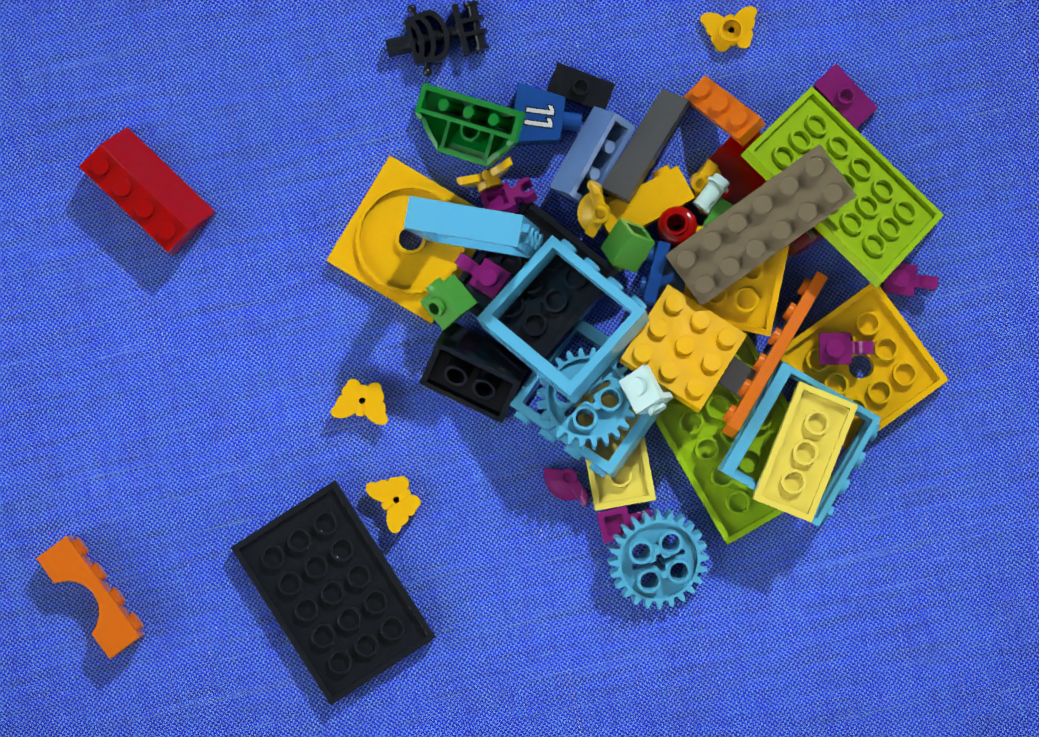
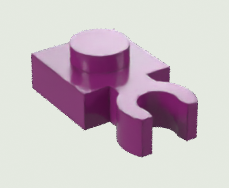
M529 177L520 179L514 187H510L509 183L505 182L479 194L485 209L508 213L519 212L517 205L519 203L528 204L538 199L534 189L524 192L526 189L533 187Z

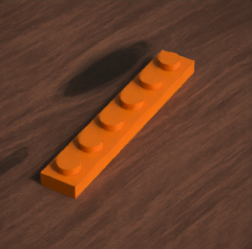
M817 271L811 279L805 277L796 292L801 295L796 304L791 302L782 316L786 320L782 329L776 327L767 341L771 345L768 353L765 355L761 352L752 369L756 370L752 380L746 378L738 390L737 394L741 396V399L736 406L731 404L724 414L722 420L726 424L721 431L724 434L733 438L741 428L828 279L824 274Z

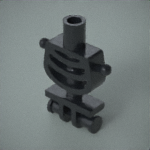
M470 1L463 4V8L466 9L467 18L461 19L458 4L452 5L456 25L449 26V28L446 27L444 20L437 12L426 10L417 13L416 6L413 4L409 5L407 11L411 14V17L404 20L407 34L385 39L389 58L412 52L415 65L424 66L423 75L429 77L432 75L431 65L441 64L447 59L451 39H456L457 37L460 39L464 57L470 56L467 44L469 39L474 41L475 53L489 50L490 47L487 45L485 38L487 29H480L479 23L484 21V17L479 14L478 1ZM427 19L436 21L441 27L440 30L433 31ZM421 23L428 32L421 33L417 24ZM473 25L474 30L464 32L463 27ZM445 41L442 53L436 56V43ZM430 44V54L425 57V46Z

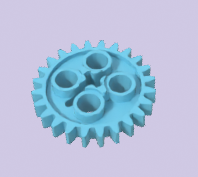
M579 348L578 357H574L570 351H567V361L564 362L558 357L555 358L557 369L572 380L592 358L596 350L592 348L590 355L585 356L583 349ZM616 357L599 376V379L584 394L586 396L592 395L606 381H609L610 385L594 394L592 404L588 401L583 402L570 416H566L565 412L579 405L582 401V396L575 404L570 401L562 402L556 396L558 391L540 377V383L546 387L537 389V396L545 398L537 402V408L546 409L540 415V420L550 419L546 430L549 432L557 429V441L565 435L568 437V447L572 445L574 440L579 441L580 450H583L585 442H590L592 449L596 450L598 440H601L607 447L609 446L608 436L611 435L616 440H619L620 433L618 429L629 430V425L625 419L634 420L636 415L629 410L633 408L618 382L628 372L626 366L620 369L617 367L619 357ZM606 395H612L617 398L618 404L613 408H608L602 404L601 399ZM581 414H588L593 418L594 422L588 427H583L577 423L576 418Z
M658 508L654 509L653 517H649L645 510L642 511V520L640 521L631 516V527L624 524L620 525L624 531L623 536L613 535L618 545L608 547L610 552L615 555L607 558L609 565L616 566L609 570L610 576L617 578L613 582L617 589L624 587L621 591L622 595L625 598L632 595L631 600L635 605L643 599V605L646 609L651 606L652 601L655 602L659 610L663 606V601H667L671 607H674V598L676 597L685 602L683 593L686 590L692 594L695 593L694 588L691 586L693 582L703 583L698 576V572L703 573L708 570L701 564L702 561L709 559L706 553L700 552L707 547L705 541L699 540L702 537V533L699 529L692 531L695 524L691 520L684 523L685 517L681 513L673 519V512L670 509H667L664 517ZM674 534L675 540L672 544L662 545V540L665 536ZM646 544L645 551L642 554H632L633 548L636 545ZM681 549H684L682 554H677ZM661 554L660 562L655 564L656 555ZM683 563V568L679 573H670L671 567L674 564ZM634 564H639L635 569H632ZM654 573L651 582L641 583V577L644 574Z

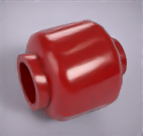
M674 206L662 212L658 219L657 230L661 241L671 243L670 248L674 249L695 234L698 225L695 216L690 210L685 207Z

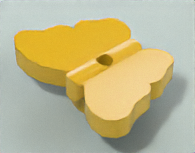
M748 6L741 9L735 16L728 14L725 17L717 13L708 12L700 17V22L705 27L706 33L711 36L710 41L716 51L725 52L729 47L735 45L740 49H746L751 44L752 29L755 25L757 10L753 6ZM732 28L734 30L733 33H730L728 29Z
M508 157L490 170H484L480 174L458 177L456 179L459 186L467 188L477 187L479 193L501 185L500 178L510 169L513 163L511 158Z
M356 379L348 380L341 390L342 395L337 398L335 406L330 411L331 415L342 419L356 413L357 416L361 417L366 415L375 424H387L386 404L383 402L385 396L381 384L373 382L367 386L361 385ZM361 398L365 399L363 404L359 401Z
M405 476L391 477L388 481L383 479L366 484V491L369 496L382 502V508L387 510V526L394 534L401 530L402 526L409 520V516L414 515L421 505L420 498L416 495H411V491L408 489L409 480ZM395 497L399 498L398 503L394 502Z

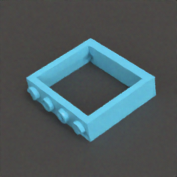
M409 196L404 228L426 241L529 259L533 257L541 248V244H543V234H539L540 229L524 215Z
M552 235L477 317V320L486 332L570 402L575 404L650 320L645 310L647 306L635 295L631 298L622 292L623 286L611 276L606 279L599 273L600 268L588 257L584 260L575 254L577 250L569 241L562 239L560 242ZM556 255H559L630 313L627 319L572 380L498 320Z
M582 320L549 358L548 362L554 365L555 358L561 355L575 333H578L598 348H601L610 337ZM624 348V350L617 356L619 357V360L624 354L626 348ZM533 371L510 403V406L516 410V413L513 415L527 426L531 422L535 423L541 428L538 433L554 443L558 430L554 429L548 432L546 427L550 421H541L540 414L526 405L540 385V376ZM649 413L641 414L609 461H606L586 446H584L583 450H580L579 441L574 440L570 447L566 446L564 451L578 461L581 457L590 461L592 464L589 469L604 478L608 474L615 479L660 413L650 416ZM564 435L559 441L567 445L568 437Z
M779 361L718 470L755 491L758 481L740 472L737 468L788 378L797 383L801 381L852 403L855 402L791 365ZM858 405L855 416L863 421L827 483L812 524L818 527L822 522L826 523L829 516H832L835 508L831 505L837 495L842 496L848 488L850 480L847 477L853 468L857 469L861 465L866 455L863 449L868 440L873 442L878 435L877 432L880 428L878 423L881 417Z

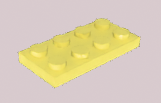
M798 381L751 499L812 523L858 405Z
M610 382L603 383L598 388V390H596L590 396H586L585 394H583L582 401L579 405L576 406V409L585 401L590 402V404H592L594 394L600 391L601 389L608 387L610 385ZM606 395L601 399L602 404L608 408H613L618 404L617 398L612 395ZM629 409L636 415L635 419H625L629 425V430L624 431L619 428V440H616L611 435L608 436L609 446L606 447L601 440L597 441L596 450L592 449L590 442H585V446L606 461H609L641 414H636L633 409ZM588 414L578 416L580 426L588 427L594 422L593 418ZM645 436L615 479L608 474L604 478L589 469L592 463L586 459L595 511L656 500Z

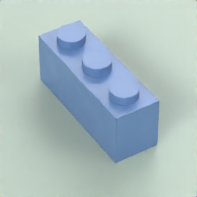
M594 106L549 187L570 201L579 204L581 199L589 193L587 188L588 181H596L602 186L633 133L635 126L614 112Z

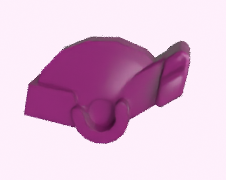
M544 467L543 478H545L549 491L556 498L564 501L578 499L583 506L589 504L590 493L579 481L578 473L574 469L567 468L561 470Z

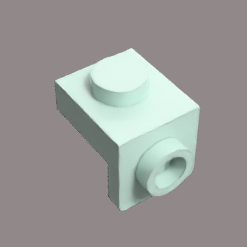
M642 365L618 381L636 414L649 413L650 416L656 415L666 409V402L673 399L671 392L662 391L649 365Z

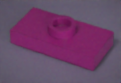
M837 64L831 67L813 84V87L855 129L878 109Z

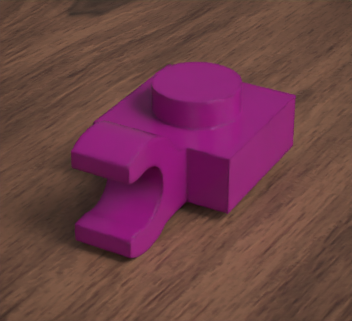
M461 253L455 261L459 269L472 276L468 284L492 300L513 277L511 273L487 258L479 265Z
M900 263L883 281L882 290L888 294L913 297L914 288L929 291L937 290L939 277L917 275L918 265Z
M851 333L818 334L819 365L852 364L851 355L874 353L873 341L851 342Z
M627 505L596 513L604 543L616 541L613 537L614 534L623 536L624 531L620 525L624 524L631 527V516H634L638 521L642 520V511L629 514ZM646 509L645 512L649 517H652L650 509Z

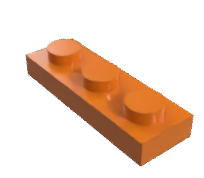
M706 75L683 96L689 100L693 108L742 146L750 141L766 125L759 115Z

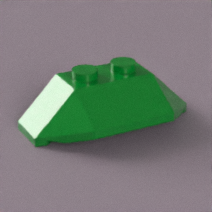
M427 83L422 85L415 109L416 116L421 120L427 135L438 152L486 167H491L518 143L526 116L525 112Z

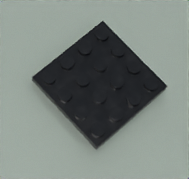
M533 202L523 203L519 207V212L514 213L524 215L540 229L539 234H543V244L552 235L560 242L562 239H566L576 248L577 252L575 254L583 260L588 257L600 268L599 273L606 279L609 276L616 280L620 277L621 274L618 270ZM483 250L474 259L477 264L481 265L483 260L487 258L511 273L513 277L530 260L529 258ZM556 255L498 320L548 361L605 293L559 255ZM463 272L458 279L477 301V304L469 311L478 317L493 300L472 288L468 284L472 276Z

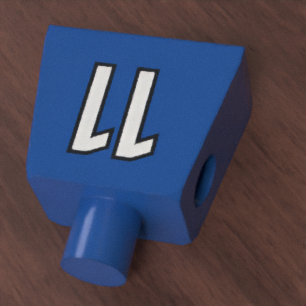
M518 83L514 109L525 112L526 116L518 143L515 146L560 144L562 130L580 132L582 114L564 112L566 101L564 96Z

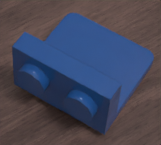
M658 241L656 248L653 247L649 252L646 265L651 266L649 277L642 276L638 295L643 296L642 301L645 305L654 306L668 284L684 294L685 283L665 256L672 250L670 248L671 243Z

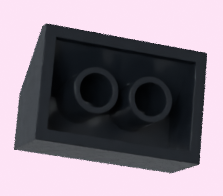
M454 322L442 331L436 341L419 384L503 423L511 407L510 403L516 396L529 367L503 345Z

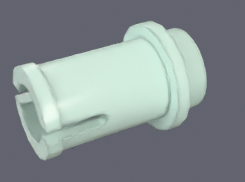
M714 173L712 177L708 176V183L696 200L693 201V204L706 214H710L711 209L722 194L729 191L727 188L730 184L729 181L717 173Z

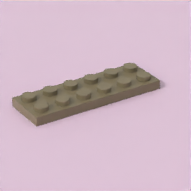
M819 144L672 249L665 256L702 306L851 201L857 194L821 144Z

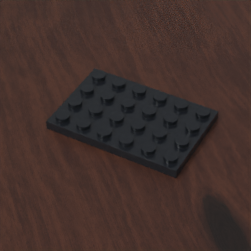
M336 480L230 547L330 705L436 638V635Z

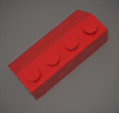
M128 127L100 144L79 166L83 172L172 256L216 213Z

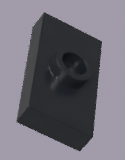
M557 63L547 91L564 96L566 100L589 109H593L595 106L606 110L615 84Z

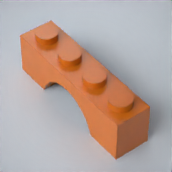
M72 535L65 536L36 559L54 583L63 581L77 582L87 587L94 594L99 607V618L92 636L109 659L114 658L145 635L141 630L144 625L134 612L130 614L124 607L123 603L126 600L116 587L110 588L105 581L107 574L98 562L93 564L86 554L89 550L85 543L79 537L75 539Z

